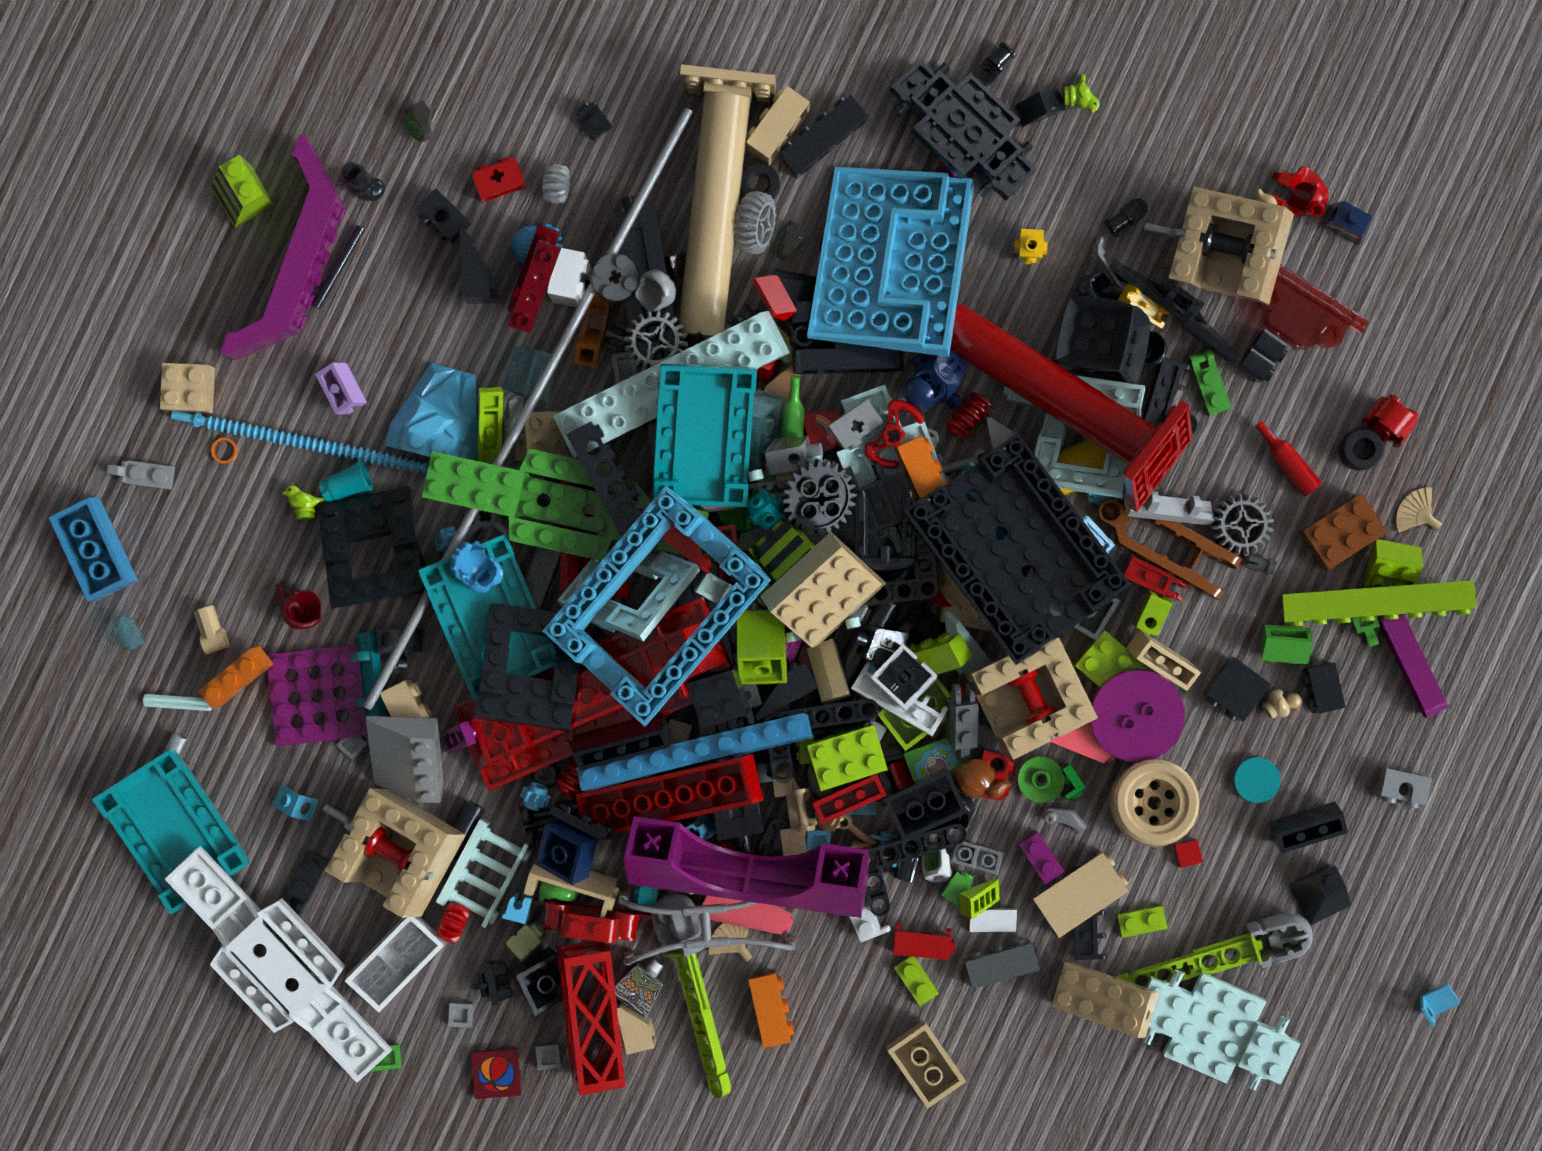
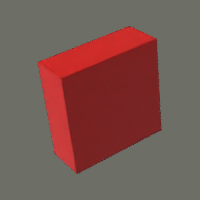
M1197 839L1174 845L1180 868L1203 862Z

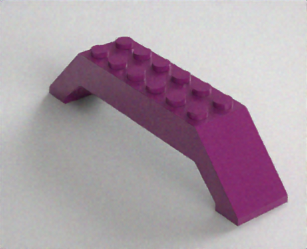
M300 134L292 157L300 164L310 188L263 318L235 333L229 331L227 333L220 353L233 360H239L297 335L299 330L304 328L307 319L305 316L307 307L311 308L314 301V295H312L314 288L319 286L322 279L320 271L323 264L326 265L329 260L330 252L328 249L330 244L334 243L337 238V224L343 220L345 215L344 203L314 145L305 136Z

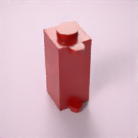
M895 923L893 955L949 960V954H954L955 941L951 940V928H946V933L903 930L900 929V923Z

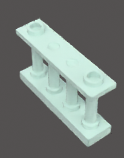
M481 818L436 902L442 906L453 901L464 905L470 911L485 918L481 926L486 928L489 923L494 924L499 915V912L496 911L521 862L526 863L532 851L529 850L528 842L521 848L490 832L491 829L488 828L490 822ZM487 840L518 856L512 868L480 853V849L477 848L480 841ZM476 860L506 876L507 878L501 889L470 874L469 870L466 869L468 863ZM465 881L496 897L490 910L460 895L458 890L455 889L458 882L463 883Z

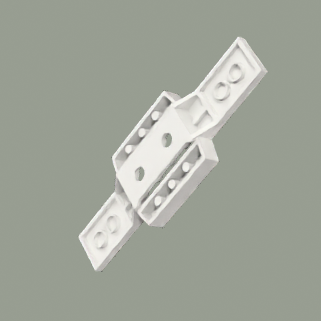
M201 846L165 878L171 887L214 931L221 942L222 947L210 966L274 1033L296 1022L307 1030L356 1082L361 1080L392 1051V1048L333 987L335 981L345 968V964L282 898L260 909ZM263 919L302 959V961L319 977V979L323 983H318L317 980L284 947V945L267 929V927L263 924ZM256 944H263L266 947L265 956L258 957L254 954L253 948ZM289 978L296 979L299 983L298 989L295 991L288 990L285 985L286 980Z

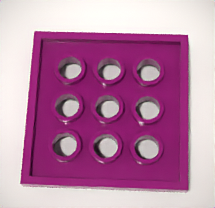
M358 644L267 655L273 662V665L267 670L276 747L368 736L366 708H357L356 699L364 698L360 661L351 662L350 654L359 652ZM336 663H340L344 667V673L341 676H335L332 672V667ZM312 666H318L321 669V675L318 679H313L309 674ZM291 668L298 672V678L294 682L289 681L286 677L287 671ZM338 686L345 687L347 691L344 699H338L335 696V689ZM317 688L321 689L324 693V697L320 702H316L312 698V692ZM293 691L298 692L301 696V700L297 705L289 701V695ZM340 709H346L349 712V719L346 722H341L337 717ZM319 711L326 715V722L323 725L317 724L314 719L315 714ZM295 714L303 717V725L299 728L293 726L291 721Z

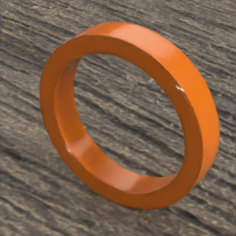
M219 438L211 447L212 457L217 462L223 464L232 462L238 453L236 443L229 438ZM221 441H229L234 447V454L229 460L221 461L215 455V447Z

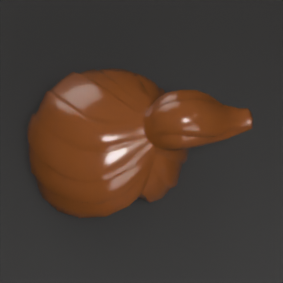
M981 759L970 760L961 767L953 768L952 771L956 788L960 793L970 798H976L985 794L990 798H999L1004 794L1006 788L1012 786V783L1007 780H1000L994 783V768Z

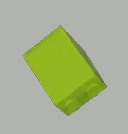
M745 610L737 619V660L742 685L787 683L785 624L769 610Z

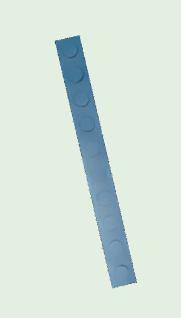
M801 713L672 744L669 748L581 771L577 767L581 791H592L810 739L813 736L808 715Z

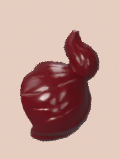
M281 584L275 585L277 590L275 601L278 607L283 609L282 617L287 625L294 629L305 630L320 623L322 615L321 602L314 592L294 589L288 594L284 586Z

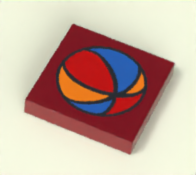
M518 1048L471 1052L475 1099L522 1095Z

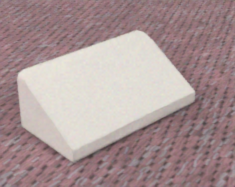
M988 908L977 917L969 919V932H1016L1017 909Z

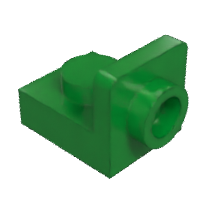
M1067 763L1061 767L1064 774V783L1067 787L1071 785L1073 788L1062 794V797L1065 800L1071 799L1073 801L1083 794L1081 790L1086 787L1072 766Z

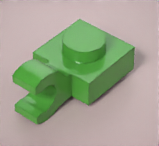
M1374 616L1375 621L1360 622V617L1352 618L1357 634L1365 633L1369 647L1379 644L1374 628L1380 627L1377 616Z

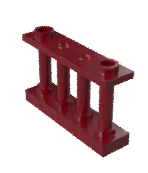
M537 224L507 307V311L512 312L508 323L509 327L527 333L531 332L561 251V247L556 246L560 231Z

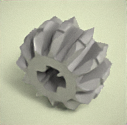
M548 164L546 166L542 183L543 198L546 202L559 204L565 203L567 200L570 185V171L567 166L561 164Z

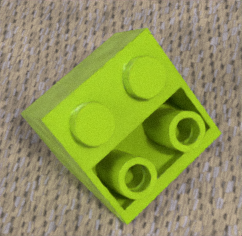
M1376 539L1369 554L1363 588L1415 585L1423 568L1422 548Z

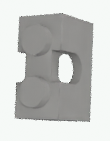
M1381 767L1375 794L1382 796V801L1396 804V799L1405 801V806L1419 808V804L1427 806L1432 778ZM1402 783L1407 785V792L1404 795L1399 793Z

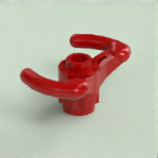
M894 399L887 404L889 416L887 423L878 439L868 442L864 446V455L876 465L881 462V466L886 469H898L900 464L898 461L886 460L877 456L876 451L886 446L891 447L902 444L905 432L903 427L899 425L898 411L904 410L908 412L918 424H922L925 420L917 408L902 400ZM892 416H895V423H891L893 420Z

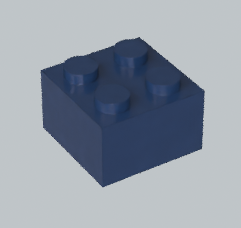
M560 819L545 824L536 865L563 881L574 885L589 877L598 838Z

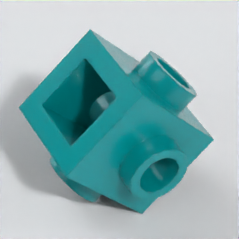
M764 488L747 501V507L750 512L749 518L757 527L760 525L768 531L784 518L781 510L782 503L775 495H770Z

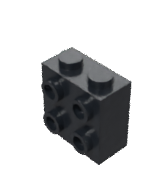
M1230 656L1202 694L1207 697L1205 701L1216 709L1220 706L1226 711L1224 715L1233 722L1237 720L1244 722L1271 684L1237 658Z

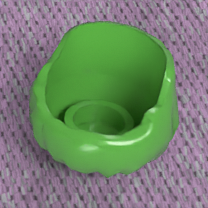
M541 881L538 900L541 903L544 899L570 901L575 900L579 892Z

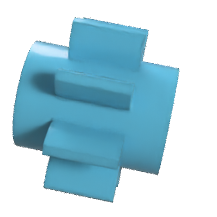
M455 527L439 529L440 534L435 536V546L438 551H443L445 554L456 534Z
M532 782L531 786H524L520 797L524 798L523 805L535 811H539L540 807L544 808V806H547L551 796L547 795L548 788L537 782Z

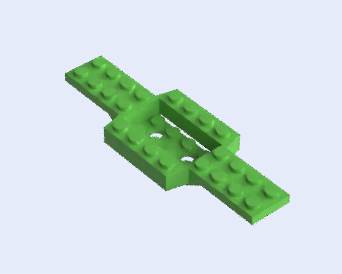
M529 449L520 469L515 470L432 451L422 497L509 516V541L602 561L612 540L619 541L621 539L596 491L537 479L529 475L531 473L594 487L579 459ZM602 464L597 466V473L599 475L606 476L609 474L610 466ZM614 483L609 486L608 491L614 492L610 496L617 497L621 494L622 488L619 484ZM545 493L549 495L551 501L547 507H540L537 504V497L540 494ZM638 497V500L634 502L638 509L643 508L645 510L652 500ZM590 503L596 507V514L593 517H586L583 514L582 510L586 504ZM628 504L622 505L619 509V514L623 518H628L633 513V508ZM697 510L708 519L709 512ZM525 516L565 526L575 527L579 529L602 533L604 537L518 518ZM663 537L657 543L659 547L657 549L680 554L667 544Z

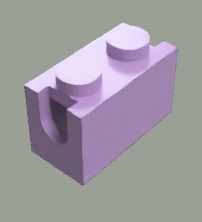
M332 362L315 374L335 414H351L354 412L352 407L363 406L367 403L347 363Z

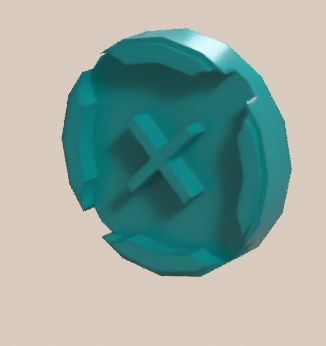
M1251 757L1241 762L1235 769L1233 776L1234 788L1238 794L1246 801L1253 803H1263L1273 798L1278 792L1281 782L1280 773L1276 766L1268 759L1261 757Z

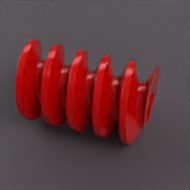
M974 391L970 393L972 400L965 398L963 400L965 406L959 405L957 407L959 413L954 411L951 413L953 420L949 418L944 420L947 429L962 443L964 440L961 435L970 436L968 428H977L974 421L982 423L983 420L980 415H990L986 408L994 409L986 398Z
M572 755L571 759L574 764H565L569 771L560 770L563 779L555 778L554 780L559 790L575 800L576 797L573 792L580 793L581 788L578 785L580 784L577 773L578 765Z

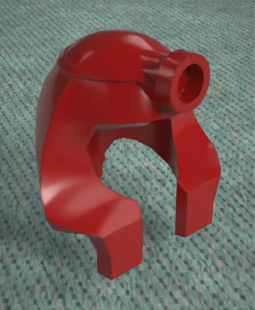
M1301 166L1296 173L1285 171L1273 173V178L1292 192V197L1288 201L1272 194L1271 196L1276 199L1277 205L1286 207L1294 213L1295 217L1310 215L1320 217L1324 214L1329 200L1328 187L1314 171Z

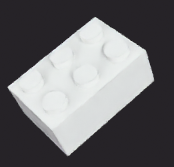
M561 248L547 291L553 303L578 307L587 290L585 286L586 280L590 281L592 271L591 264L584 252Z

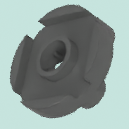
M616 253L607 254L596 261L591 271V284L595 292L603 298L612 301L623 300L629 297L637 288L638 271L635 264L627 256ZM612 270L620 274L617 284H613L614 281L610 282L608 279L611 276Z

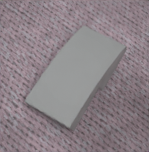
M964 841L956 845L951 862L998 875L1004 852Z

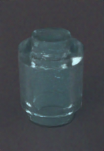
M124 616L115 621L116 626L113 627V630L123 648L126 647L128 652L145 644L143 640L144 635L134 617L129 619L128 616Z

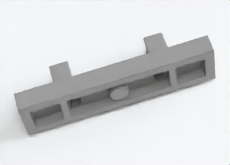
M1153 491L1138 512L1129 508L1127 493L1123 497L1126 514L1129 517L1210 526L1215 521L1211 502L1200 500V496L1192 495L1189 499L1158 496V491Z

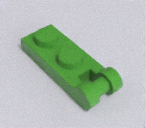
M1207 348L1200 354L1196 355V353L1188 355V360L1208 416L1231 409L1212 349ZM1206 361L1208 368L1201 370L1199 363Z

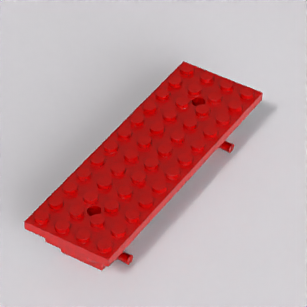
M701 597L667 612L644 641L621 632L598 642V644L646 688L710 614L704 597ZM722 639L717 642L657 713L663 712V715L666 716L692 705L693 701L687 685L692 678L732 667ZM579 663L575 703L569 732L475 719L477 700L473 701L472 698L453 705L460 724L468 721L469 725H472L476 731V743L468 746L488 791L572 756L573 735L636 719L610 695L612 691L582 663ZM553 667L531 677L552 680Z

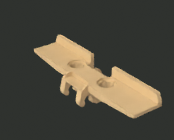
M785 744L773 747V751L777 754L783 753L786 749ZM793 764V777L789 782L780 783L776 780L773 781L775 797L786 796L791 826L790 829L780 830L783 856L807 852L806 831L815 830V825L818 824L817 818H807L805 801L814 799V792H810L809 788H799ZM785 765L779 766L776 770V774L780 777H784L789 773V768Z

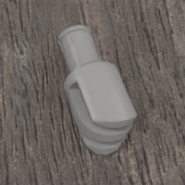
M507 390L503 391V442L506 441L523 409V397Z

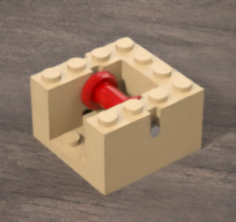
M1057 638L1016 666L1006 653L965 673L968 682H973L975 697L1005 758L1014 760L1050 742L1051 739L1057 736L1061 737L1098 719L1060 638Z
M370 788L353 819L328 803L325 804L322 810L342 822L344 828L350 832V834L343 836L325 871L344 883L362 882L387 897L383 907L401 918L421 917L466 836V834L388 789ZM390 834L393 835L391 840L387 839Z

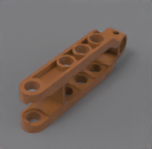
M1109 500L1101 503L1097 509L1098 519L1113 529L1116 543L1160 569L1175 575L1176 578L1189 583L1192 587L1217 600H1220L1225 589L1208 582L1209 579L1193 571L1201 554L1204 553L1234 570L1237 569L1242 560L1237 555L1178 522L1141 518L1191 546L1190 551L1180 566L1167 559L1168 556L1160 555L1147 548L1148 545L1138 543L1127 536L1125 529L1133 517L1127 516L1124 505Z

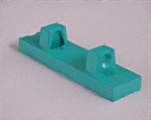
M374 631L356 634L359 652L350 653L351 662L360 661L364 698L356 699L357 708H364L363 705L381 673L380 655L375 653ZM379 695L372 710L366 708V716L387 717L386 705L381 695Z

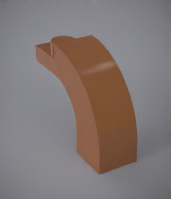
M595 293L584 314L574 357V364L597 368L600 360L611 308V300L605 299Z

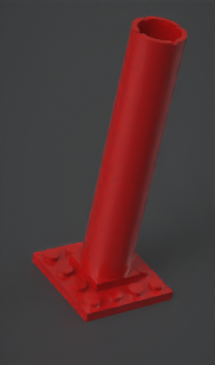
M961 304L956 307L950 351L958 353L962 359L1126 464L1127 466L1123 474L1129 508L1138 512L1192 441L1189 405L1182 400L1177 406L1173 405L1166 415L1167 419L1163 424L1159 423L1155 427L966 305Z

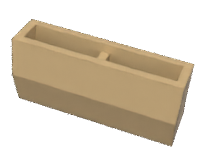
M829 639L821 642L817 647L808 648L807 651L821 701L831 704L839 699L851 696L835 641Z

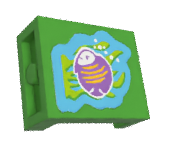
M947 737L903 752L913 782L944 767L948 769L952 777L953 768L961 767L964 764L956 759L955 751L952 750Z

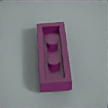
M468 721L441 732L449 754L476 743V731L472 725H469Z

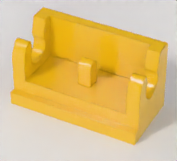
M1130 283L1126 285L1118 298V301L1140 307L1149 317L1150 324L1161 329L1165 325V322L1161 320V316L1164 313L1170 314Z

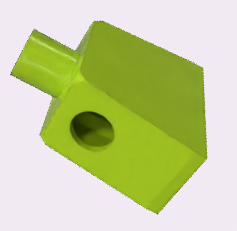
M1147 589L1133 622L1135 627L1138 628L1136 634L1139 630L1144 631L1148 635L1157 636L1173 605L1169 597ZM1147 618H1153L1151 623H1145Z

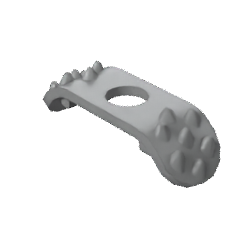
M1100 236L1095 241V245L1092 246L1093 254L1091 257L1094 258L1101 272H1104L1110 280L1115 294H1121L1127 284L1125 281L1120 282L1113 270L1109 268V264L1103 256L1106 253L1102 246L1104 237Z

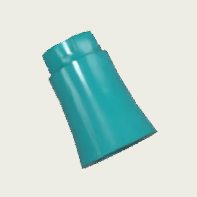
M361 460L336 474L328 476L327 479L319 481L321 494L325 501L328 502L373 490L370 474Z

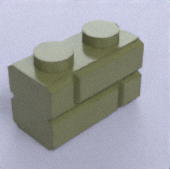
M529 920L506 941V944L516 957L522 960L544 939L543 932H545V929L538 921L533 922Z

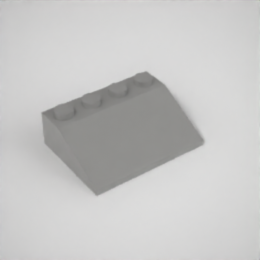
M366 716L374 784L416 802L441 803L444 779L437 718Z

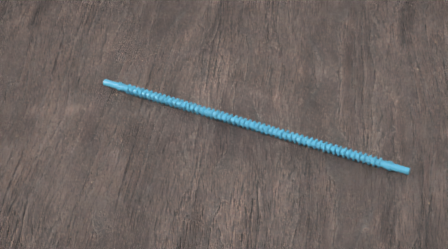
M172 411L171 419L192 423L195 427L207 426L208 430L213 427L214 431L220 429L221 432L226 430L228 434L230 432H233L234 435L239 433L240 436L245 434L247 438L253 436V439L259 437L261 441L265 438L267 442L272 440L273 443H276L278 441L280 445L283 443L286 446L292 444V447L298 445L299 449L305 447V450L311 448L313 452L317 449L319 453L322 451L325 454L331 452L332 456L338 454V457L344 455V458L350 456L351 460L357 458L358 461L363 459L365 463L369 460L371 464L377 462V465L383 463L384 467L390 465V468L396 466L397 469H400L402 467L404 471L406 469H409L410 472L416 470L417 474L421 471L425 475L429 467L428 461L422 463L421 460H418L416 462L414 458L412 460H409L408 457L402 459L401 455L397 458L395 454L389 456V453L383 455L382 451L376 453V450L370 452L369 449H366L364 451L362 447L359 449L356 446L350 448L349 444L345 447L343 443H340V445H337V442L331 444L329 440L327 442H324L323 439L317 441V438L312 440L310 436L304 438V435L298 437L297 433L292 436L291 432L285 434L284 431L279 433L277 429L274 431L271 428L265 430V427L260 429L258 425L252 427V424L246 426L244 422L240 425L238 421L233 423L232 420L227 422L225 418L222 420L219 417L213 419V416L208 418L202 416L201 413L194 415ZM543 493L539 495L541 500L543 498H547V501L550 500L548 494Z

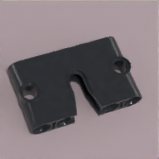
M813 301L793 302L797 311L790 317L791 335L789 337V344L792 347L794 374L878 373L904 370L903 351L808 338L807 334ZM797 334H803L806 337V342L801 343L798 341Z

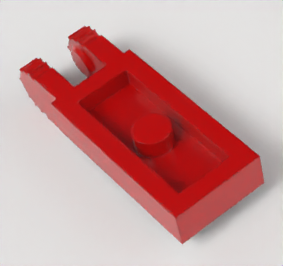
M1131 556L1124 572V576L1128 581L1179 602H1182L1184 597L1181 594L1168 590L1171 583L1183 589H1188L1190 585L1174 577L1175 575Z

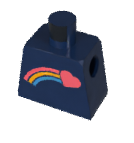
M1341 201L1330 205L1320 225L1359 245L1371 223L1372 216L1348 202Z

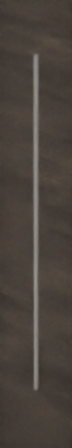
M683 109L606 255L617 254L693 113L691 110ZM591 282L493 465L503 466L596 292ZM468 509L442 560L455 554L454 551L463 541L479 510ZM426 590L363 707L372 710L430 602Z

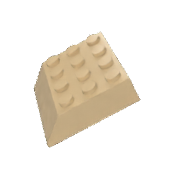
M830 532L760 597L774 616L810 647L814 648L823 642L886 583Z

